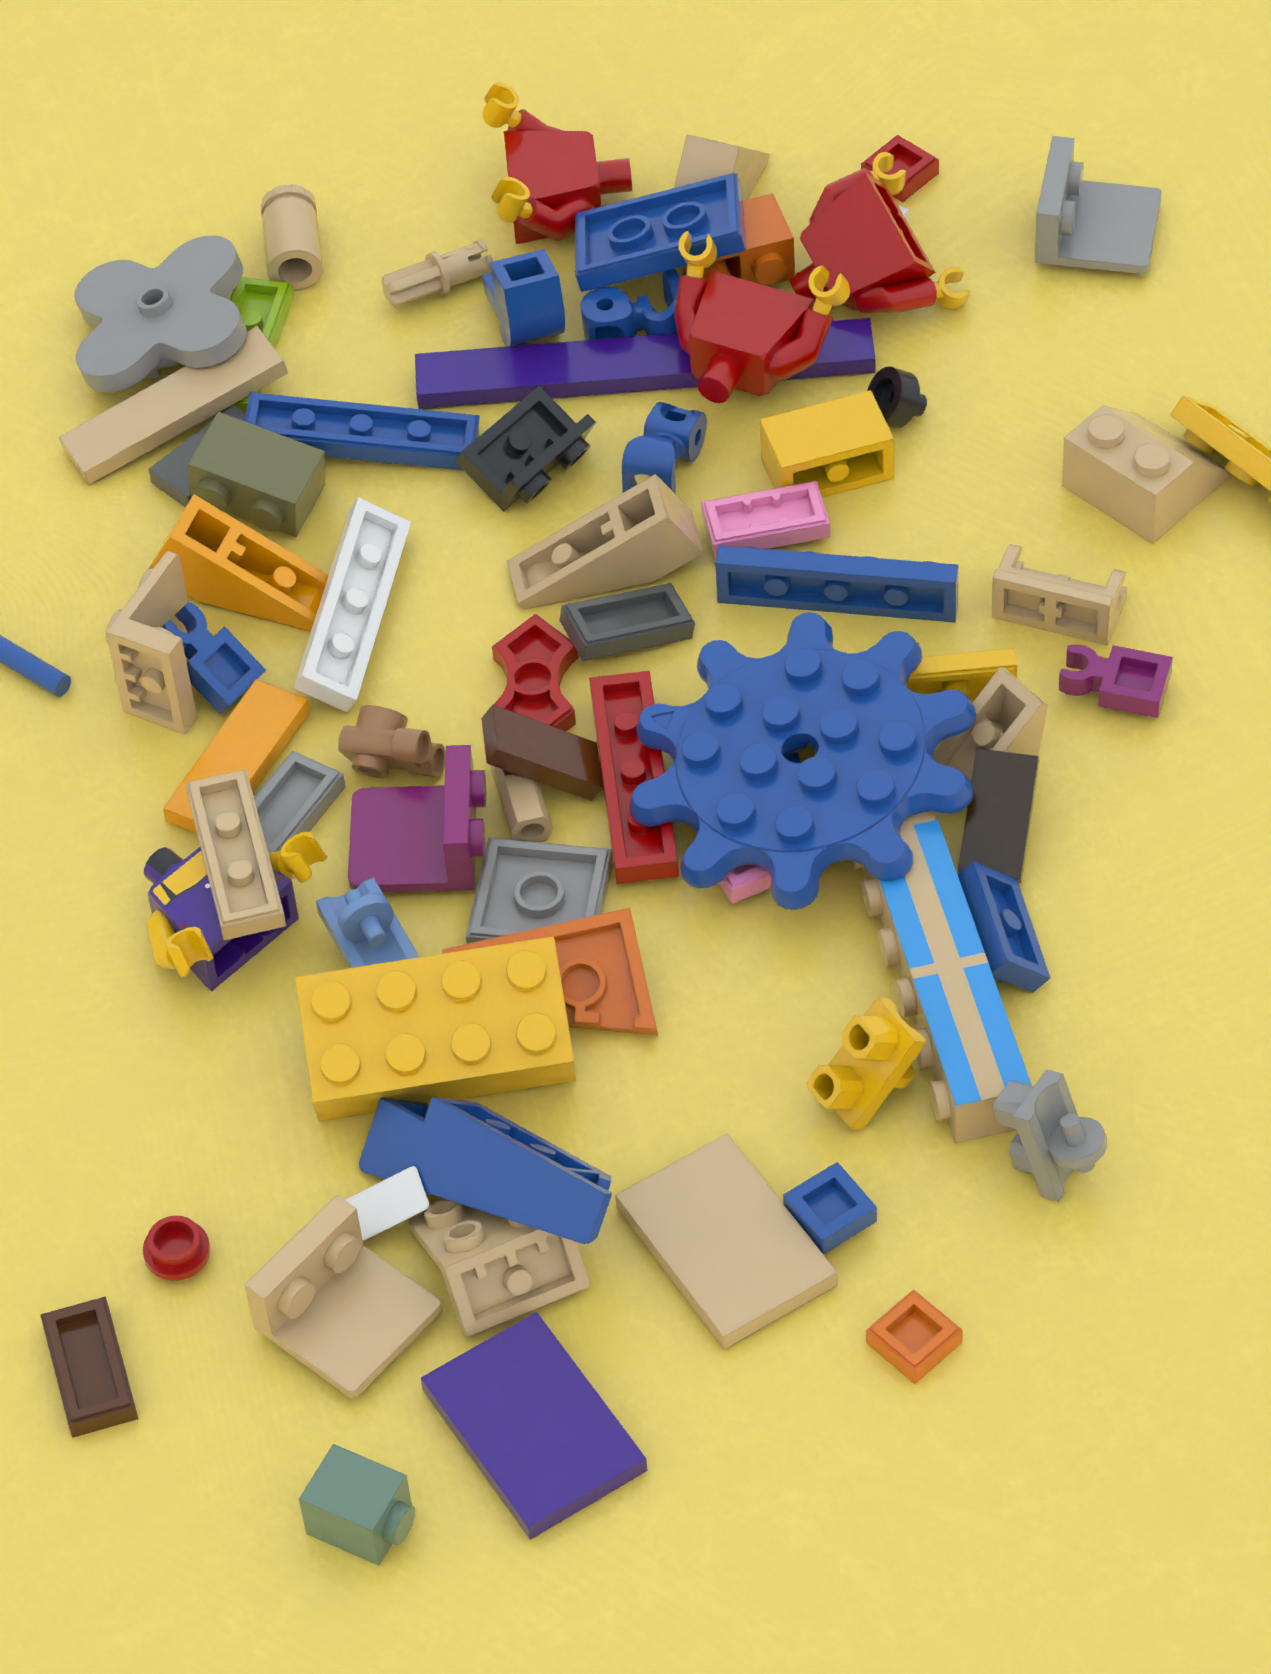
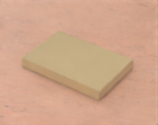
M727 1133L615 1195L618 1211L724 1350L838 1285L837 1271Z

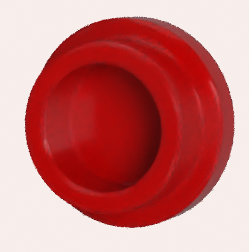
M177 1215L165 1217L151 1227L144 1240L143 1256L145 1264L155 1276L161 1279L178 1281L190 1278L201 1271L209 1259L210 1243L208 1236L201 1226L187 1217Z

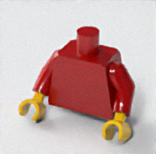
M501 82L494 83L484 97L486 106L482 111L485 123L494 128L502 127L505 123L509 125L508 131H503L508 177H503L499 181L491 198L495 203L499 204L497 206V214L500 219L508 223L513 222L516 244L545 238L557 241L564 240L575 233V215L578 212L601 207L600 195L632 192L629 158L596 161L594 138L591 133L587 131H564L546 125L525 109L516 111L519 97L516 91L507 84Z
M887 152L879 153L875 157L872 171L863 168L825 186L809 219L810 224L802 231L800 240L813 263L789 280L795 294L812 298L813 303H815L817 297L811 292L808 282L813 270L818 266H824L829 271V279L824 286L823 292L829 291L835 286L836 279L841 273L847 279L850 286L849 298L841 305L852 310H858L861 313L905 312L933 306L936 300L944 308L958 309L965 304L970 291L964 290L960 293H954L945 286L948 283L961 281L964 272L958 267L945 269L937 282H933L931 278H928L936 272L893 197L904 187L906 170H899L893 175L884 174V172L889 171L893 167L894 156Z
M689 231L684 232L679 240V251L688 265L686 276L680 275L674 320L680 347L690 355L691 373L699 379L697 387L701 395L714 403L726 402L734 389L757 396L767 395L780 380H785L811 367L818 359L833 321V317L829 315L831 307L840 306L849 298L850 286L847 279L840 273L836 279L835 286L831 290L823 292L824 286L829 279V271L824 266L815 268L808 280L811 292L817 297L815 303H813L812 298L712 271L709 278L704 279V269L710 267L715 262L717 248L708 234L705 251L700 255H690L692 236Z

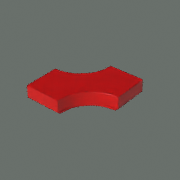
M534 614L492 646L493 660L502 668L507 677L505 690L493 705L568 731L576 725L575 710L561 693L560 684L567 669L578 659V652L569 638L540 616Z

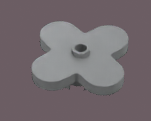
M202 236L179 246L156 268H149L130 260H115L104 263L88 272L78 283L74 295L76 304L85 322L95 328L83 340L76 353V363L87 385L100 392H117L136 385L145 377H160L157 371L159 368L171 367L178 363L184 367L205 368L217 365L233 356L241 348L247 335V328L238 307L234 302L225 298L237 286L243 274V265L233 243L221 236Z

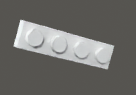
M359 497L356 499L347 515L293 686L294 689L346 713L355 704L411 521Z

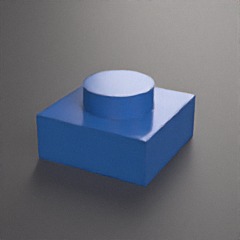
M838 1162L783 1194L784 1206L822 1254L827 1253L877 1222V1206Z

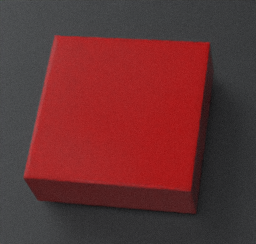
M896 135L861 163V169L865 168L872 171L873 161L879 153L887 152L894 156L893 167L889 171L884 172V174L893 175L899 170H906L903 189L898 194L893 195L894 198L902 203L939 174L938 158L899 135Z

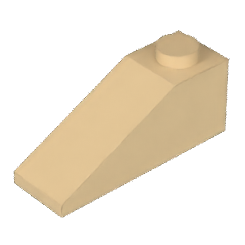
M654 474L507 560L517 603L525 610L655 582L704 554L692 510Z

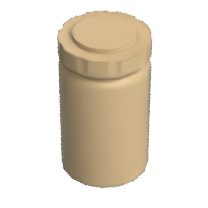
M299 185L277 186L264 195L261 204L268 278L272 281L292 283L293 291L303 290L314 285L323 273L315 197L309 190Z

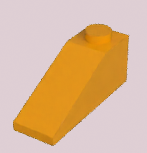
M193 494L170 529L148 570L153 569L167 551L178 554L181 560L187 595L198 602L311 632L328 574Z

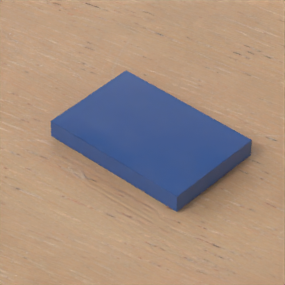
M731 173L578 212L575 215V276L581 292L687 266L688 264L679 251L680 237L686 231H689L692 236L690 255H700L705 251L708 234L717 248L716 258L746 251L743 190L738 174Z

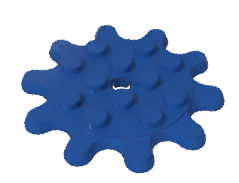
M808 612L797 616L792 621L786 645L779 652L763 658L746 657L727 641L714 640L702 647L697 659V671L700 678L708 686L707 692L696 702L685 706L653 704L646 707L640 714L636 727L640 742L649 748L668 753L674 763L666 773L645 781L635 788L629 803L630 813L633 819L643 826L652 827L668 822L680 821L689 824L695 829L697 836L684 853L680 867L683 880L689 886L695 888H709L717 885L736 867L746 864L758 865L765 868L771 875V893L777 905L784 909L797 910L805 908L816 899L822 872L829 865L839 861L849 860L858 862L876 879L894 881L904 877L913 865V853L900 835L903 822L912 814L920 811H935L945 814L960 812L973 799L974 791L971 781L960 770L934 761L933 754L941 741L967 731L974 724L976 719L974 704L964 693L952 689L933 694H920L912 692L907 688V681L910 675L918 668L922 661V650L919 643L903 631L888 633L876 645L866 651L845 653L833 648L834 638L831 626L820 615ZM808 743L812 745L813 750L817 751L814 757L808 758L802 763H792L784 758V755L789 756L797 749L806 748Z

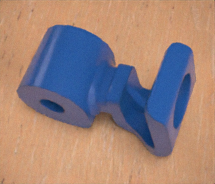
M671 269L662 272L664 299L668 308L661 313H658L651 306L647 294L638 296L637 301L631 302L627 294L618 288L600 287L589 291L580 303L585 340L634 337L640 330H645L647 335L677 333L674 320L679 285L677 270Z
M664 402L656 403L645 421L644 435L632 439L625 447L622 458V492L624 493L637 485L635 475L653 476L656 474L676 494V460L681 459L693 462L699 456L706 434V414L696 410L678 408Z

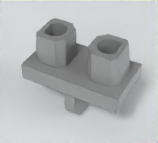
M1046 1069L1034 1086L1014 1080L1009 1081L994 1101L992 1109L997 1123L1017 1129L1018 1131L1011 1141L1009 1151L1014 1168L1034 1175L1043 1198L1059 1202L1064 1195V1183L1067 1176L1075 1169L1081 1173L1091 1171L1108 1147L1107 1136L1101 1124L1092 1118L1078 1116L1064 1074Z

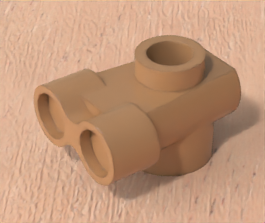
M373 705L362 706L356 726L345 725L340 733L338 751L353 762V770L363 775L386 778L389 768L406 770L410 774L439 777L445 767L446 751L444 746L439 743H431L430 734L426 730L406 728L408 718L402 713L389 708Z

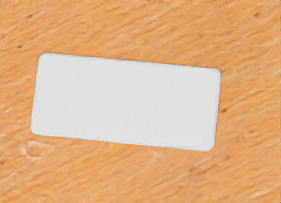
M411 1166L345 1199V1201L357 1208L363 1241L429 1208V1202L415 1166Z

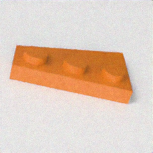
M630 908L442 949L444 954L554 936L569 1027L658 1035Z

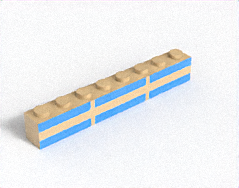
M920 811L909 816L903 822L900 829L902 839L909 845L913 853V865L904 877L894 881L879 880L873 877L858 862L850 861L853 869L863 867L866 879L861 881L865 908L870 918L879 916L883 927L878 929V942L883 962L886 967L896 965L900 977L894 981L899 1010L902 1017L913 1016L917 1028L916 1031L927 1041L917 1055L916 1061L920 1069L930 1067L934 1081L929 1082V1094L935 1117L938 1121L948 1120L956 1144L1017 1130L998 1124L992 1107L994 1101L1009 1081L1014 1080L1031 1085L936 813L935 811Z

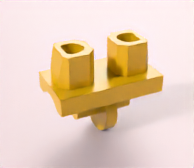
M876 997L863 1016L852 1017L842 1031V1046L829 1064L818 1065L806 1082L808 1090L824 1108L835 1110L851 1130H863L894 1087L900 1089L907 1088L916 1074L911 1063L927 1043L926 1039L919 1032L911 1028L897 1012L896 1005L889 998Z

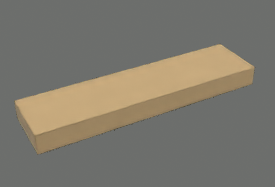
M258 326L247 331L243 345L229 359L205 368L185 366L59 436V440L66 454L88 485L217 414V412L249 396L250 392H256L288 374L282 357Z

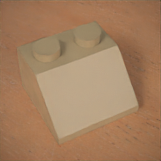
M1102 405L1064 437L1062 486L1152 544L1229 479V472L1225 467L1138 413Z

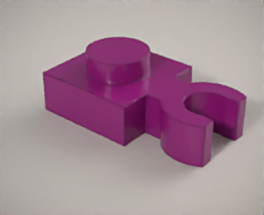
M1068 645L1066 667L1080 669L1081 671L1061 669L1059 673V691L1072 696L1085 695L1091 691L1098 692V707L1159 718L1172 674L1173 657L1113 645L1109 658L1099 657L1094 650L1087 646Z

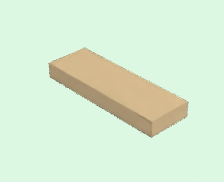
M247 769L186 782L187 795L223 940L285 927L284 911Z

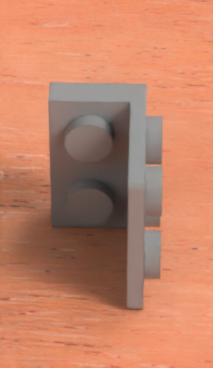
M1052 136L1036 213L1035 263L1146 274L1149 269L1161 204V189L1084 181V163L1074 161L1075 138Z

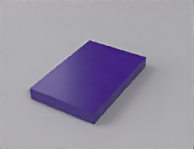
M537 1312L421 1377L423 1392L530 1540L648 1471L646 1457Z

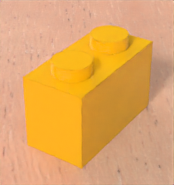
M871 390L760 419L761 460L774 488L817 481L821 497L823 498L894 479V437Z

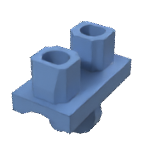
M374 877L363 881L356 889L349 891L345 895L324 897L316 901L318 914L348 968L419 957Z

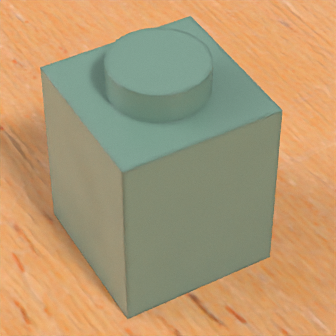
M335 1444L331 1446L299 1498L306 1534L378 1566L392 1544L398 1546L406 1539L415 1518V1507L411 1503L407 1475Z

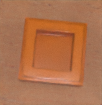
M913 1289L866 1330V1343L911 1382L916 1384L963 1343V1330Z

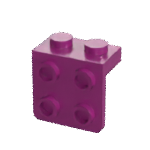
M471 745L446 746L444 785L361 788L353 793L348 881L351 890L356 889L363 881L373 877L382 893L474 890L475 857L485 856L484 819H476V807H486L487 792L485 770H474Z

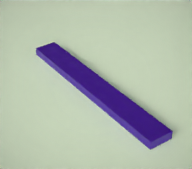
M870 318L832 321L817 361L811 367L785 380L876 373ZM677 333L415 354L418 409L521 401L538 386L551 398L689 388L697 387L699 381L691 373L690 355L681 349Z

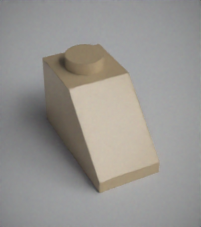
M687 134L674 188L737 173L743 190V201L748 200L767 166L770 154Z

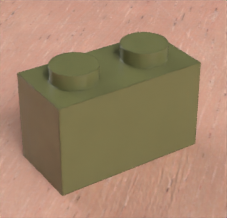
M217 412L188 463L189 492L191 497L195 494L221 511H227L251 520L261 529L280 531L297 537L325 487V451Z

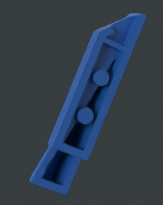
M432 1097L430 1104L380 1098L359 1161V1168L362 1172L384 1179L411 1166H415L426 1193L581 1244H589L598 1237L612 1196V1192L609 1191L611 1184L610 1175L480 1103Z

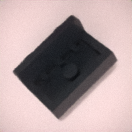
M538 386L461 451L455 462L504 512L520 497L526 504L536 498L551 482L552 479L547 474L558 464L565 470L573 466L590 448L591 445L585 438L596 422L587 414L578 423H575Z

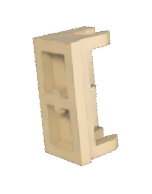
M1010 544L993 575L992 618L1108 646L1127 599V587L1122 586L1127 572L1114 569L1106 587L1091 584L1060 574L1054 575L1023 567L1024 562L1018 561L1022 547Z

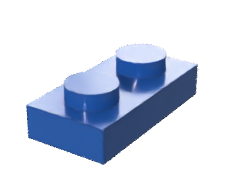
M973 861L957 875L993 977L1000 982H1008L1033 993L1051 977L1018 881L1013 877Z

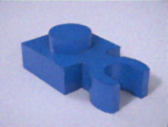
M188 602L175 614L177 619L186 627L187 633L178 630L170 620L162 628L182 638L185 657L188 659L187 667L191 685L221 714L266 669L225 626L213 636L207 630V622L203 612L196 605Z

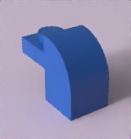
M545 249L489 262L491 273L482 275L484 291L499 320L502 341L506 347L552 337L565 332V311L560 278Z

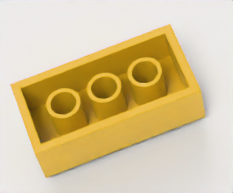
M554 936L295 977L312 1102L319 1122L376 1113L380 1098L430 1104L432 1097L460 1100L576 1081L574 1057Z

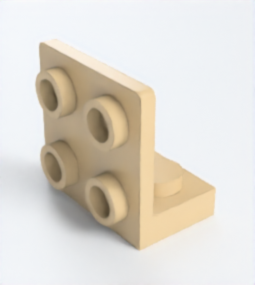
M167 551L153 569L151 568L144 573L139 582L138 590L125 607L113 614L107 625L106 642L109 645L115 672L114 678L118 686L123 712L186 734L198 717L181 637L175 636L167 629L162 628V626L170 620L178 630L187 633L186 627L177 619L175 614L189 601L180 556Z
M338 1195L326 1204L244 1284L254 1328L349 1398L358 1397L442 1311L441 1302L436 1296L363 1245L357 1208Z
M447 1199L433 1202L423 1214L415 1216L408 1221L414 1237L441 1269L459 1328L466 1337L475 1335L591 1286L578 1243Z

